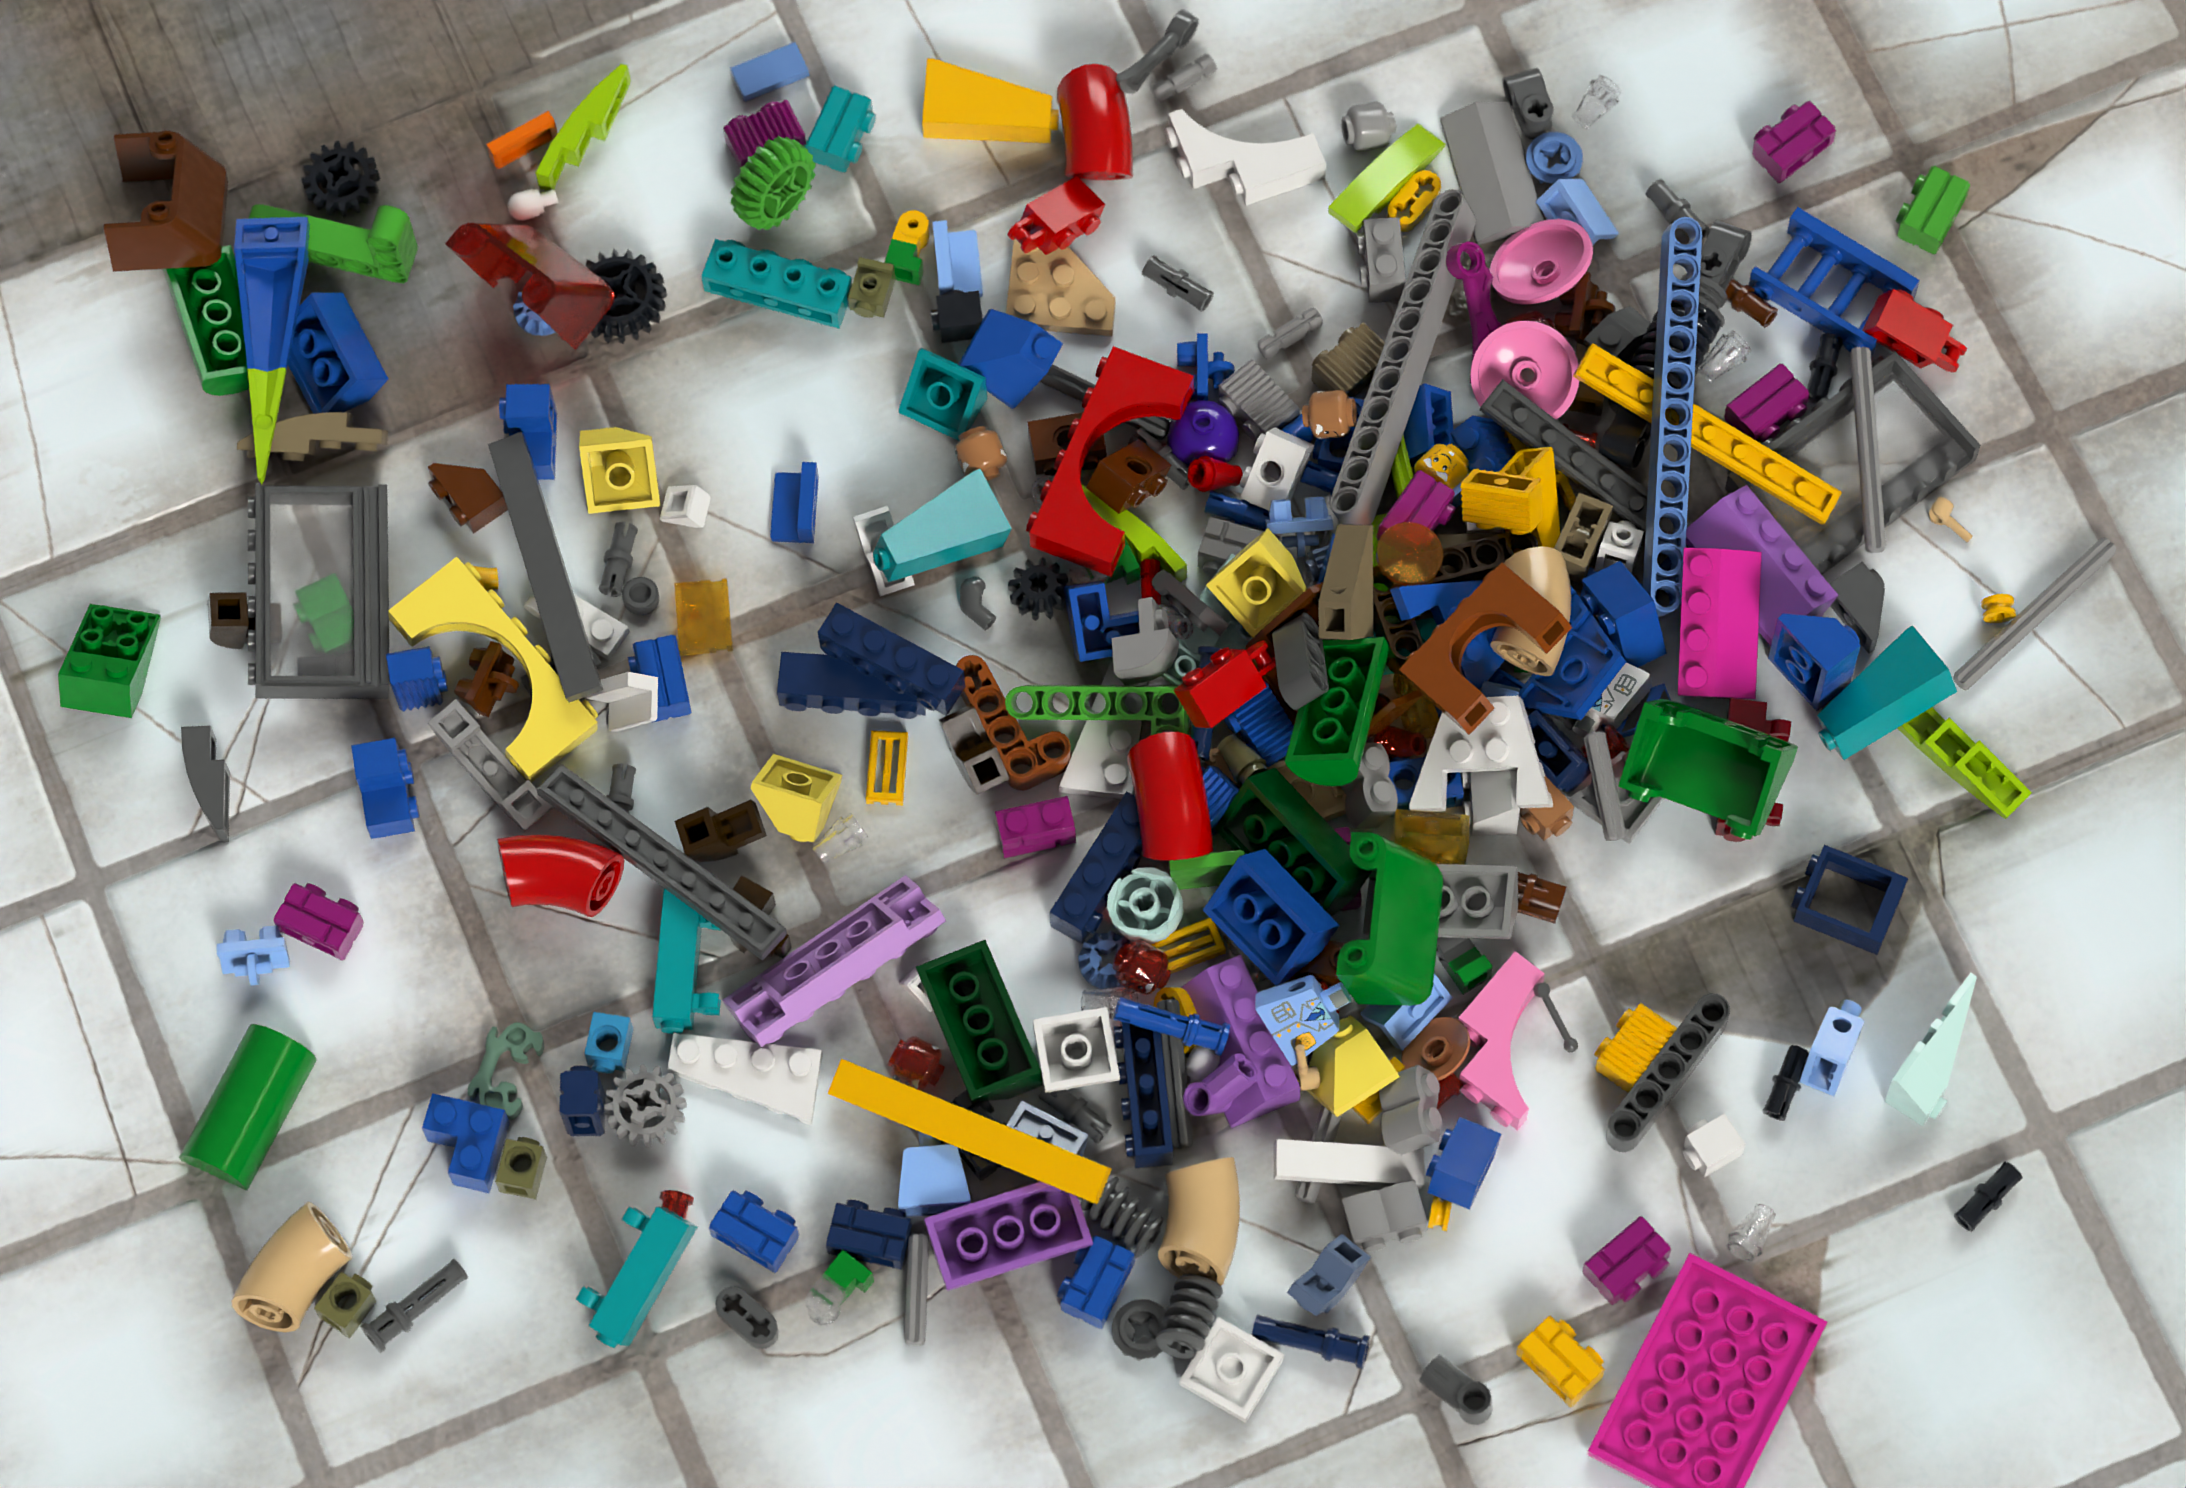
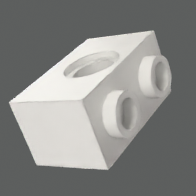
M1277 428L1267 431L1266 435L1261 433L1253 449V453L1257 455L1253 467L1248 466L1240 481V487L1244 488L1240 498L1268 511L1270 510L1271 500L1290 499L1292 502L1314 445ZM1269 461L1279 464L1281 468L1279 479H1274L1268 474L1267 464Z

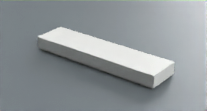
M1276 1139L1274 1142V1179L1384 1187L1416 1180L1418 1189H1422L1425 1186L1424 1149H1417L1400 1155L1386 1146Z

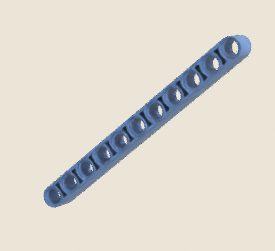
M1681 217L1675 220L1665 229L1661 239L1643 588L1654 600L1658 617L1665 616L1678 609L1682 602L1684 547L1686 548L1702 229L1697 221L1689 217ZM1679 228L1687 232L1689 236L1688 244H1681L1677 241L1675 229ZM1678 264L1685 268L1687 272L1686 280L1682 281L1675 277L1673 265ZM1673 300L1683 304L1685 308V315L1683 317L1675 315L1671 310V302ZM1670 336L1681 340L1683 343L1682 353L1671 349L1669 346ZM1669 372L1677 374L1681 379L1680 389L1672 388L1668 384L1667 374ZM1667 408L1675 410L1679 415L1678 425H1672L1666 420L1665 411ZM1664 445H1671L1677 451V460L1675 462L1665 458L1663 454ZM1662 481H1669L1675 487L1674 498L1666 497L1661 491ZM1661 517H1666L1673 523L1674 529L1672 534H1666L1660 529L1659 520ZM1659 553L1666 554L1670 558L1672 565L1669 571L1659 567L1657 563ZM1658 589L1668 594L1670 600L1668 607H1662L1656 602L1655 593Z

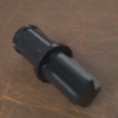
M1824 333L1820 336L1815 360L1811 361L1809 365L1812 371L1807 386L1809 392L1808 401L1810 403H1817L1827 397L1832 377L1838 373L1836 363L1843 340L1841 337H1837L1836 342L1833 343L1835 334Z
M1796 1045L1789 1047L1779 1074L1774 1075L1772 1078L1774 1085L1762 1111L1765 1115L1769 1114L1771 1118L1785 1121L1795 1092L1801 1089L1799 1081L1809 1055L1808 1050Z

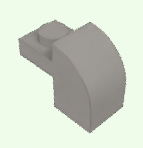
M1152 597L1138 599L1140 633L1112 638L1114 673L1125 686L1148 682L1160 677L1172 666L1178 654L1179 641L1168 628L1167 613L1164 608L1161 609Z

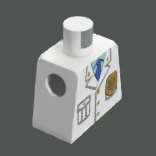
M1625 663L1583 719L1576 720L1572 730L1583 738L1589 733L1596 732L1602 723L1616 730L1652 687L1651 674L1629 663Z

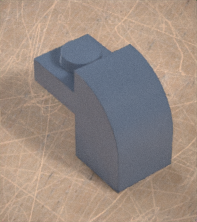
M1341 1234L1324 1247L1312 1268L1293 1282L1287 1294L1294 1298L1300 1307L1310 1311L1316 1317L1323 1311L1327 1314L1353 1286L1371 1257Z

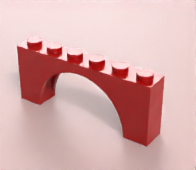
M1114 346L1108 358L1103 356L1096 370L1098 381L1094 388L1089 387L1085 393L1082 402V408H1085L1080 419L1075 418L1068 433V438L1071 441L1067 450L1061 449L1054 464V469L1057 470L1053 481L1047 480L1040 495V501H1043L1038 513L1032 512L1026 526V532L1030 536V547L1112 577L1125 548V531L1106 522L1089 504L1080 481L1084 461L1098 439L1121 423L1142 417H1165L1180 420L1194 392L1193 375Z

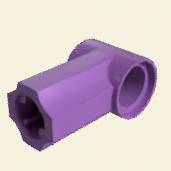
M1234 1054L1201 1082H1194L1188 1085L1183 1095V1102L1187 1111L1194 1116L1226 1112L1231 1107L1232 1101L1257 1081L1256 1074L1258 1071L1253 1062L1244 1057L1243 1054Z

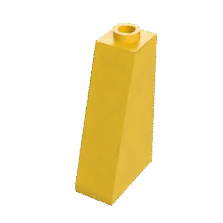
M927 58L922 117L924 138L1051 144L1052 130L1058 131L1059 109H1053L1051 95L937 59Z

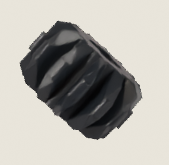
M1042 557L1039 560V565L1034 566L1033 562L1027 559L1025 561L1026 570L1015 568L1013 571L1015 579L1008 582V589L1013 592L1010 595V602L1012 605H1019L1018 611L1021 616L1032 611V618L1036 621L1040 617V613L1043 612L1051 619L1053 617V608L1063 611L1065 608L1063 586H1066L1069 579L1066 573H1059L1060 565L1057 562L1046 567V559ZM1037 586L1039 591L1035 592L1033 588ZM1040 586L1046 587V590L1041 592Z

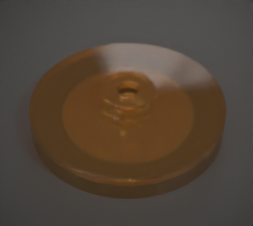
M1402 522L1391 526L1382 534L1376 548V560L1382 573L1394 583L1403 586L1423 585L1432 580L1438 573L1443 560V548L1438 537L1429 528L1418 523Z

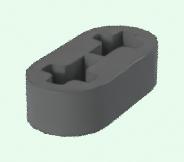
M728 1287L718 1294L715 1303L718 1316L749 1345L757 1349H765L776 1342L779 1330L775 1318L744 1290L738 1287ZM738 1298L741 1299L739 1302L740 1308L746 1314L742 1317L734 1310L726 1313L725 1301L730 1299L734 1302ZM753 1319L760 1326L768 1323L769 1335L765 1337L760 1334L756 1338L753 1337L755 1331L749 1321Z

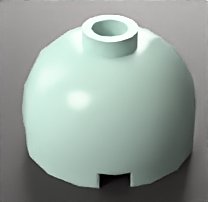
M1153 867L1137 868L1132 870L1133 874L1126 876L1123 880L1120 877L1114 882L1108 894L1107 910L1114 927L1126 939L1133 942L1143 940L1146 944H1154L1166 939L1177 929L1183 916V899L1177 884L1166 872Z

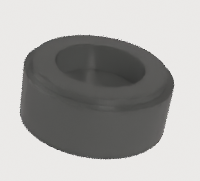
M633 578L625 584L622 591L625 607L635 615L649 614L659 604L658 588L649 578Z

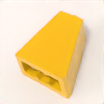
M1552 447L1520 449L1499 473L1519 475L1520 477L1526 476L1527 478L1533 477L1534 479L1540 478L1543 520L1531 533L1536 537L1538 547L1555 548L1560 536L1553 449ZM1504 528L1505 533L1510 532L1509 529ZM1513 548L1512 551L1517 553L1522 551V549Z

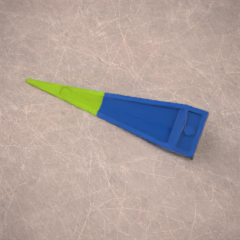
M308 217L236 219L234 252L246 350L257 478L261 485L266 476L309 261L310 224Z

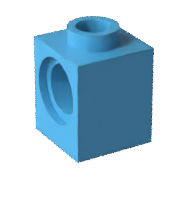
M593 1012L584 1053L588 1066H592L593 1070L606 1074H612L614 1070L625 1071L634 1030L629 1017ZM614 1039L618 1042L617 1046L611 1051L599 1049L600 1044L604 1040Z

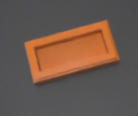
M546 111L487 144L490 159L496 169L508 165L555 138L557 129L555 120L550 112Z

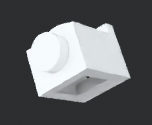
M1624 520L1618 523L1609 521L1599 547L1594 571L1598 572L1616 563L1617 561L1606 558L1607 555L1627 560L1626 564H1623L1632 574L1640 551L1644 531L1638 530L1629 521Z

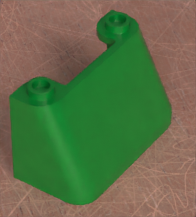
M1666 699L1648 701L1644 703L1618 787L1629 790L1628 796L1635 800L1649 802L1650 797H1662L1726 820L1725 824L1731 827L1730 833L1732 835L1751 840L1752 836L1761 834L1794 762L1798 746L1675 701Z
M1351 832L1350 857L1360 869L1373 870L1369 878L1376 882L1370 939L1352 940L1342 947L1338 956L1336 976L1357 1004L1419 1005L1429 998L1433 989L1443 874L1433 861L1376 833Z

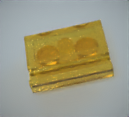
M727 578L714 582L702 580L674 583L680 656L717 653V650L733 651Z

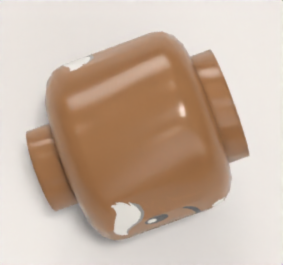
M1343 390L1314 392L1309 399V405H1303L1302 407L1304 427H1310L1313 435L1318 439L1347 436L1350 433L1351 427H1356L1357 424L1355 399L1349 398Z
M980 426L959 435L960 441L956 444L954 451L965 476L977 469L982 470L987 481L1001 475L999 469L1007 462V455L999 435L995 431L986 430L985 426Z

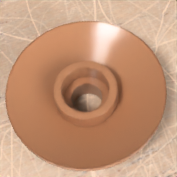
M1439 1017L1432 1019L1402 1051L1401 1062L1405 1065V1069L1420 1065L1434 1073L1438 1081L1452 1074L1466 1058L1470 1047L1469 1032L1464 1024L1455 1018Z

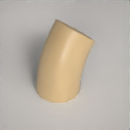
M1532 547L1517 552L1505 560L1504 564L1556 607L1566 620L1570 622V578L1561 552L1550 547ZM1499 626L1496 629L1490 646L1501 658L1525 671L1541 676H1552L1561 657L1567 634L1546 654L1520 631L1511 627Z
M1234 1157L1207 1161L1165 1174L1169 1208L1167 1227L1158 1250V1258L1162 1266L1177 1278H1180L1183 1274H1195L1206 1277L1220 1286L1225 1281L1237 1244L1240 1219L1239 1184Z
M308 1201L292 1214L265 1243L248 1267L231 1300L233 1309L245 1320L272 1331H295L300 1327L307 1310L320 1290L341 1267L352 1259V1253L345 1240L318 1207Z

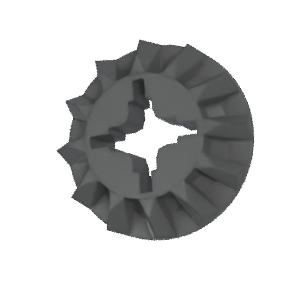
M1139 1299L1128 1302L1117 1311L1113 1319L1112 1336L1114 1344L1117 1345L1124 1355L1136 1358L1138 1361L1156 1358L1162 1352L1157 1346L1156 1338L1161 1331V1323L1166 1318V1310L1160 1304L1151 1300ZM1152 1318L1149 1332L1153 1338L1143 1335L1140 1339L1133 1342L1136 1330L1130 1322L1134 1325L1142 1326Z

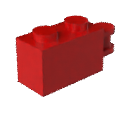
M1076 176L1026 204L1021 220L1010 228L1007 236L1011 240L1016 239L1021 244L1020 249L1024 253H1029L1039 248L1045 255H1048L1058 248L1060 250L1067 248L1076 238L1083 234L1086 236L1092 234L1101 224L1100 217L1106 204Z
M1892 289L1878 296L1862 330L1877 339V343L1892 352L1896 351L1900 357L1920 369L1934 363L1948 372H1957L1959 368L1957 361L1967 351L1964 344L1949 336L1953 325L1944 320V316L1939 311L1932 308H1924L1914 301L1912 295L1903 290ZM1942 348L1947 350L1945 354L1941 353Z
M1265 640L1253 644L1246 650L1230 649L1229 647L1220 649L1210 657L1211 662L1204 668L1194 669L1183 676V683L1173 691L1195 727L1213 728L1267 687L1262 676L1276 667L1275 657L1271 658L1266 650L1268 645ZM1252 659H1255L1258 666L1255 667Z

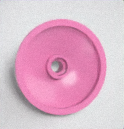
M1549 219L1531 224L1530 227L1522 229L1509 237L1495 253L1490 265V272L1493 276L1492 285L1500 297L1515 304H1540L1558 298L1572 289L1581 280L1590 266L1593 256L1592 241L1582 226L1570 220Z
M1516 321L1497 328L1480 344L1472 361L1471 386L1474 396L1481 407L1503 379L1557 420L1569 409L1576 397L1580 380L1574 378L1573 374L1579 363L1571 344L1557 330L1535 321ZM1524 368H1531L1534 371L1532 381L1528 382L1522 378L1521 374Z

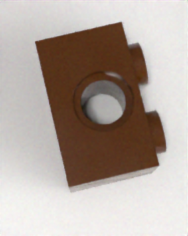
M1083 412L1028 421L1029 441L1036 475L1055 476L1057 470L1054 469V464L1059 451L1062 449L1059 446L1064 442L1071 441L1068 438L1071 424L1075 418L1080 419ZM1104 435L1090 449L1082 470L1095 469L1100 460L1107 457Z
M1138 439L1100 460L1086 488L1120 514L1130 507L1137 508L1151 495L1153 497L1158 496L1167 485L1168 480L1165 477L1172 465Z

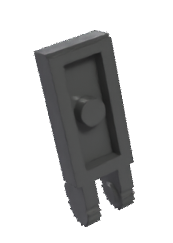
M1161 570L1152 578L1153 588L1162 596L1166 595L1167 600L1203 632L1210 627L1221 636L1227 629L1229 624L1168 571Z

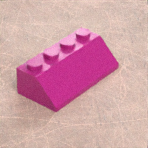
M1684 547L1678 696L1756 700L1762 552Z

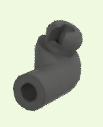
M974 576L965 579L960 586L961 610L986 631L993 625L996 616L982 605V594L984 589H986V585L980 577Z

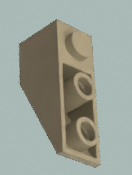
M1337 525L1318 601L1319 639L1354 640L1373 636V525Z

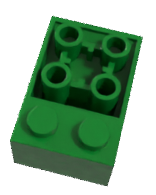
M89 604L58 673L60 707L132 718L143 693L161 615Z

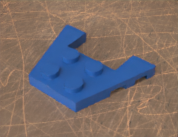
M1483 580L1400 586L1390 589L1401 620L1412 619L1430 609L1438 626L1443 624L1454 613L1458 604L1464 598L1469 597ZM1497 627L1489 628L1475 636L1466 647L1462 656L1461 670L1463 677L1478 690L1482 688L1483 682L1488 681L1505 661L1490 646ZM1435 706L1436 712L1440 719L1442 711Z
M1570 585L1571 616L1569 623L1572 628L1567 634L1561 657L1553 675L1541 676L1533 673L1526 683H1522L1498 668L1488 681L1519 688V697L1523 699L1526 710H1537L1541 713L1582 720L1624 666L1626 660L1578 593Z

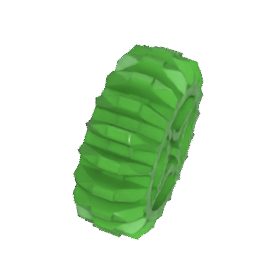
M778 136L773 141L767 140L764 147L758 146L756 153L752 157L748 156L747 163L740 167L741 172L739 176L734 178L736 185L730 192L733 195L730 204L734 207L733 211L741 220L758 230L762 228L769 230L772 226L778 227L783 219L788 220L790 214L794 210H798L800 202L806 200L804 197L806 192L812 188L810 181L815 177L813 170L816 165L812 160L813 155L799 142L788 137L782 138Z

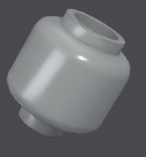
M1379 102L1354 105L1348 109L1347 115L1343 116L1341 120L1345 143L1347 145L1351 144L1357 151L1383 148L1389 143L1391 133L1396 132L1394 114L1387 112L1385 107Z

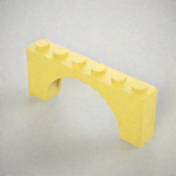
M455 557L388 610L389 620L412 647L436 634L467 631L492 638L515 655L528 676L532 690V704L522 731L505 749V754L508 761L526 781L529 779L532 783L597 731L598 722L596 718L598 713L586 699L582 702L578 699L570 703L566 700L559 675L549 665L552 660L547 652L539 644L534 647L525 637L528 631L516 617L510 619L502 610L505 607L503 601L494 590L491 589L487 592L478 582L482 578L470 562L463 564L458 557Z

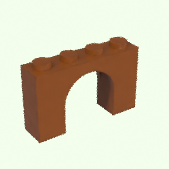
M1503 562L1484 577L1478 588L1458 604L1454 613L1443 624L1438 625L1433 630L1430 638L1418 650L1412 652L1407 657L1405 664L1399 669L1413 687L1468 735L1495 709L1485 695L1463 677L1461 670L1462 656L1471 640L1489 628L1499 626L1511 627L1520 631L1547 654L1572 628L1556 607Z

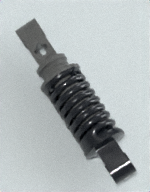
M1718 220L1712 224L1701 249L1695 376L1698 373V367L1704 361V355L1709 351L1710 344L1714 342L1718 332L1725 323V318L1720 313L1719 308L1723 307L1727 300V287L1740 262L1745 258L1752 239L1750 231ZM1684 274L1680 280H1686L1687 274ZM1673 300L1671 302V310L1675 315L1683 317L1685 315L1683 304ZM1658 311L1654 314L1652 323L1648 326L1646 334L1642 337L1640 346L1635 351V356L1629 362L1630 366L1654 379ZM1670 336L1669 346L1671 349L1682 353L1683 343L1681 340ZM1669 372L1667 374L1668 384L1672 388L1680 389L1681 379L1677 374ZM1609 398V405L1616 413V416L1611 426L1603 435L1599 446V453L1613 463L1634 470L1641 462L1645 448L1651 438V423Z

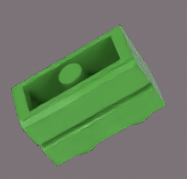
M1931 166L1927 176L1920 174L1911 191L1915 198L1911 205L1903 204L1895 221L1900 224L1897 235L1899 239L1912 245H1918L1919 248L1931 254H1936L1968 196L1969 182L1955 175L1951 176L1949 172L1936 166Z

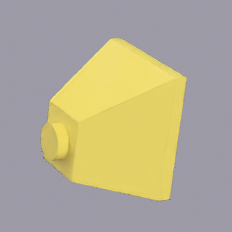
M618 427L580 431L579 449L588 514L660 506L652 436Z
M1269 528L1243 548L1206 584L1209 590L1252 638L1307 590L1293 555Z
M773 754L752 781L750 789L778 832L787 834L793 840L799 842L809 841L814 843L824 829L843 775Z
M1350 1015L1345 1019H1340L1339 1031L1314 1050L1309 1067H1317L1320 1075V1086L1317 1089L1307 1091L1333 1115L1338 1117L1399 1078V1075L1367 1028Z

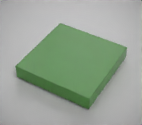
M1244 851L1215 852L1196 858L1169 860V876L1177 884L1179 890L1219 886L1239 856L1244 855Z

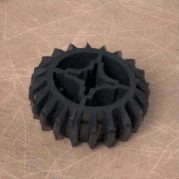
M613 249L612 257L605 258V255L599 252V262L594 263L587 259L585 264L588 271L577 270L576 276L578 281H572L571 290L573 294L570 296V303L574 307L572 310L573 315L577 320H580V326L584 331L591 329V335L595 339L604 333V340L608 344L614 336H618L619 342L624 344L625 336L632 335V338L637 341L639 330L650 334L652 330L650 322L659 323L661 320L659 312L666 309V303L663 299L666 298L667 291L666 287L662 286L664 284L663 276L660 273H656L657 268L653 262L646 264V258L642 254L633 260V254L629 249L623 257H620L618 251ZM637 281L647 290L644 301L638 299V295L634 293ZM593 292L599 294V298L603 300L601 302L602 308L599 312L590 304Z

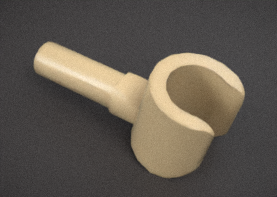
M1938 497L1929 511L1930 520L1935 524L1950 527L1968 543L1973 536L1950 516L1954 505L1949 500Z
M1296 1045L1295 1051L1298 1064L1297 1069H1294L1293 1072L1299 1082L1300 1089H1317L1320 1086L1319 1071L1316 1066L1308 1067L1304 1045Z

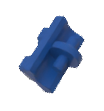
M1197 333V341L1177 343V366H1197V374H1191L1194 376V392L1190 399L1208 401V378L1213 379V387L1219 389V385L1224 379L1235 373L1234 365L1224 361L1223 352L1213 353V361L1208 362V333Z

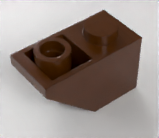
M433 463L428 466L432 479L428 482L431 490L439 500L447 499L452 506L449 508L452 517L459 526L462 527L466 524L473 534L508 510L503 492L485 469Z

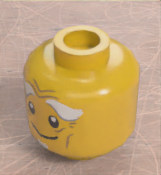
M1435 444L1416 462L1414 468L1415 473L1421 470L1433 477L1436 482H1441L1454 489L1468 476L1467 466L1469 461L1455 445Z

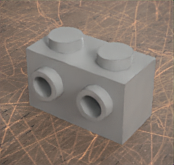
M1400 217L1365 219L1363 233H1357L1358 255L1364 254L1365 265L1360 266L1361 287L1368 288L1369 303L1400 301L1406 283Z

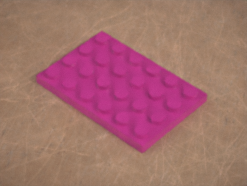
M1689 1253L1587 1451V1455L1651 1488H1745L1828 1321Z

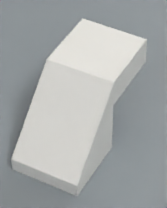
M888 506L854 516L853 520L862 550L879 595L883 596L913 586L912 575L888 583L883 571L878 570L874 563L873 551L881 534L894 526Z

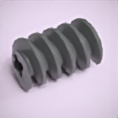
M1114 1177L1106 1182L1098 1204L1083 1199L1080 1205L1082 1211L1091 1209L1089 1216L1092 1220L1102 1219L1100 1225L1103 1230L1108 1231L1113 1228L1112 1238L1119 1241L1125 1238L1123 1247L1129 1251L1136 1248L1135 1258H1139L1158 1237L1164 1218L1161 1216L1151 1222L1149 1217L1153 1209L1148 1207L1139 1212L1137 1209L1142 1199L1136 1197L1128 1202L1126 1199L1130 1188L1125 1187L1117 1192L1115 1188L1119 1178Z
M1181 1275L1174 1285V1292L1169 1299L1170 1305L1165 1311L1166 1318L1163 1319L1160 1326L1161 1331L1156 1338L1157 1346L1165 1353L1184 1360L1193 1359L1195 1356L1194 1351L1203 1350L1206 1344L1203 1337L1209 1335L1210 1329L1207 1324H1211L1215 1318L1211 1311L1217 1310L1219 1306L1218 1300L1215 1298L1222 1296V1287L1216 1282L1200 1275Z

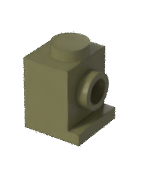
M859 257L858 267L848 296L849 308L862 317L872 318L878 316L884 318L896 280L894 265Z

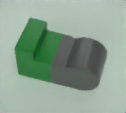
M1438 937L1436 954L1439 957V961L1463 995L1491 978L1492 964L1484 954L1481 955L1469 938Z

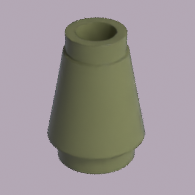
M1235 734L1225 737L1219 743L1218 749L1237 785H1243L1248 777L1268 770L1266 768V760L1238 739Z

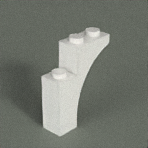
M1182 109L1168 113L1169 127L1164 128L1166 139L1171 149L1177 148L1180 155L1177 158L1179 171L1183 179L1189 177L1193 189L1229 177L1235 195L1241 194L1245 205H1249L1323 180L1326 177V162L1314 133L1277 143H1246L1231 140L1210 132L1191 119Z

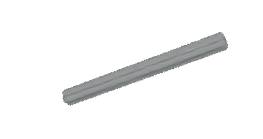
M1855 347L1851 350L1850 362L1865 550L1868 553H1880L1885 549L1886 540L1871 351L1868 347Z
M2105 537L2095 543L1958 669L1953 677L1954 682L1963 690H1968L2113 557L2116 551L2115 545Z

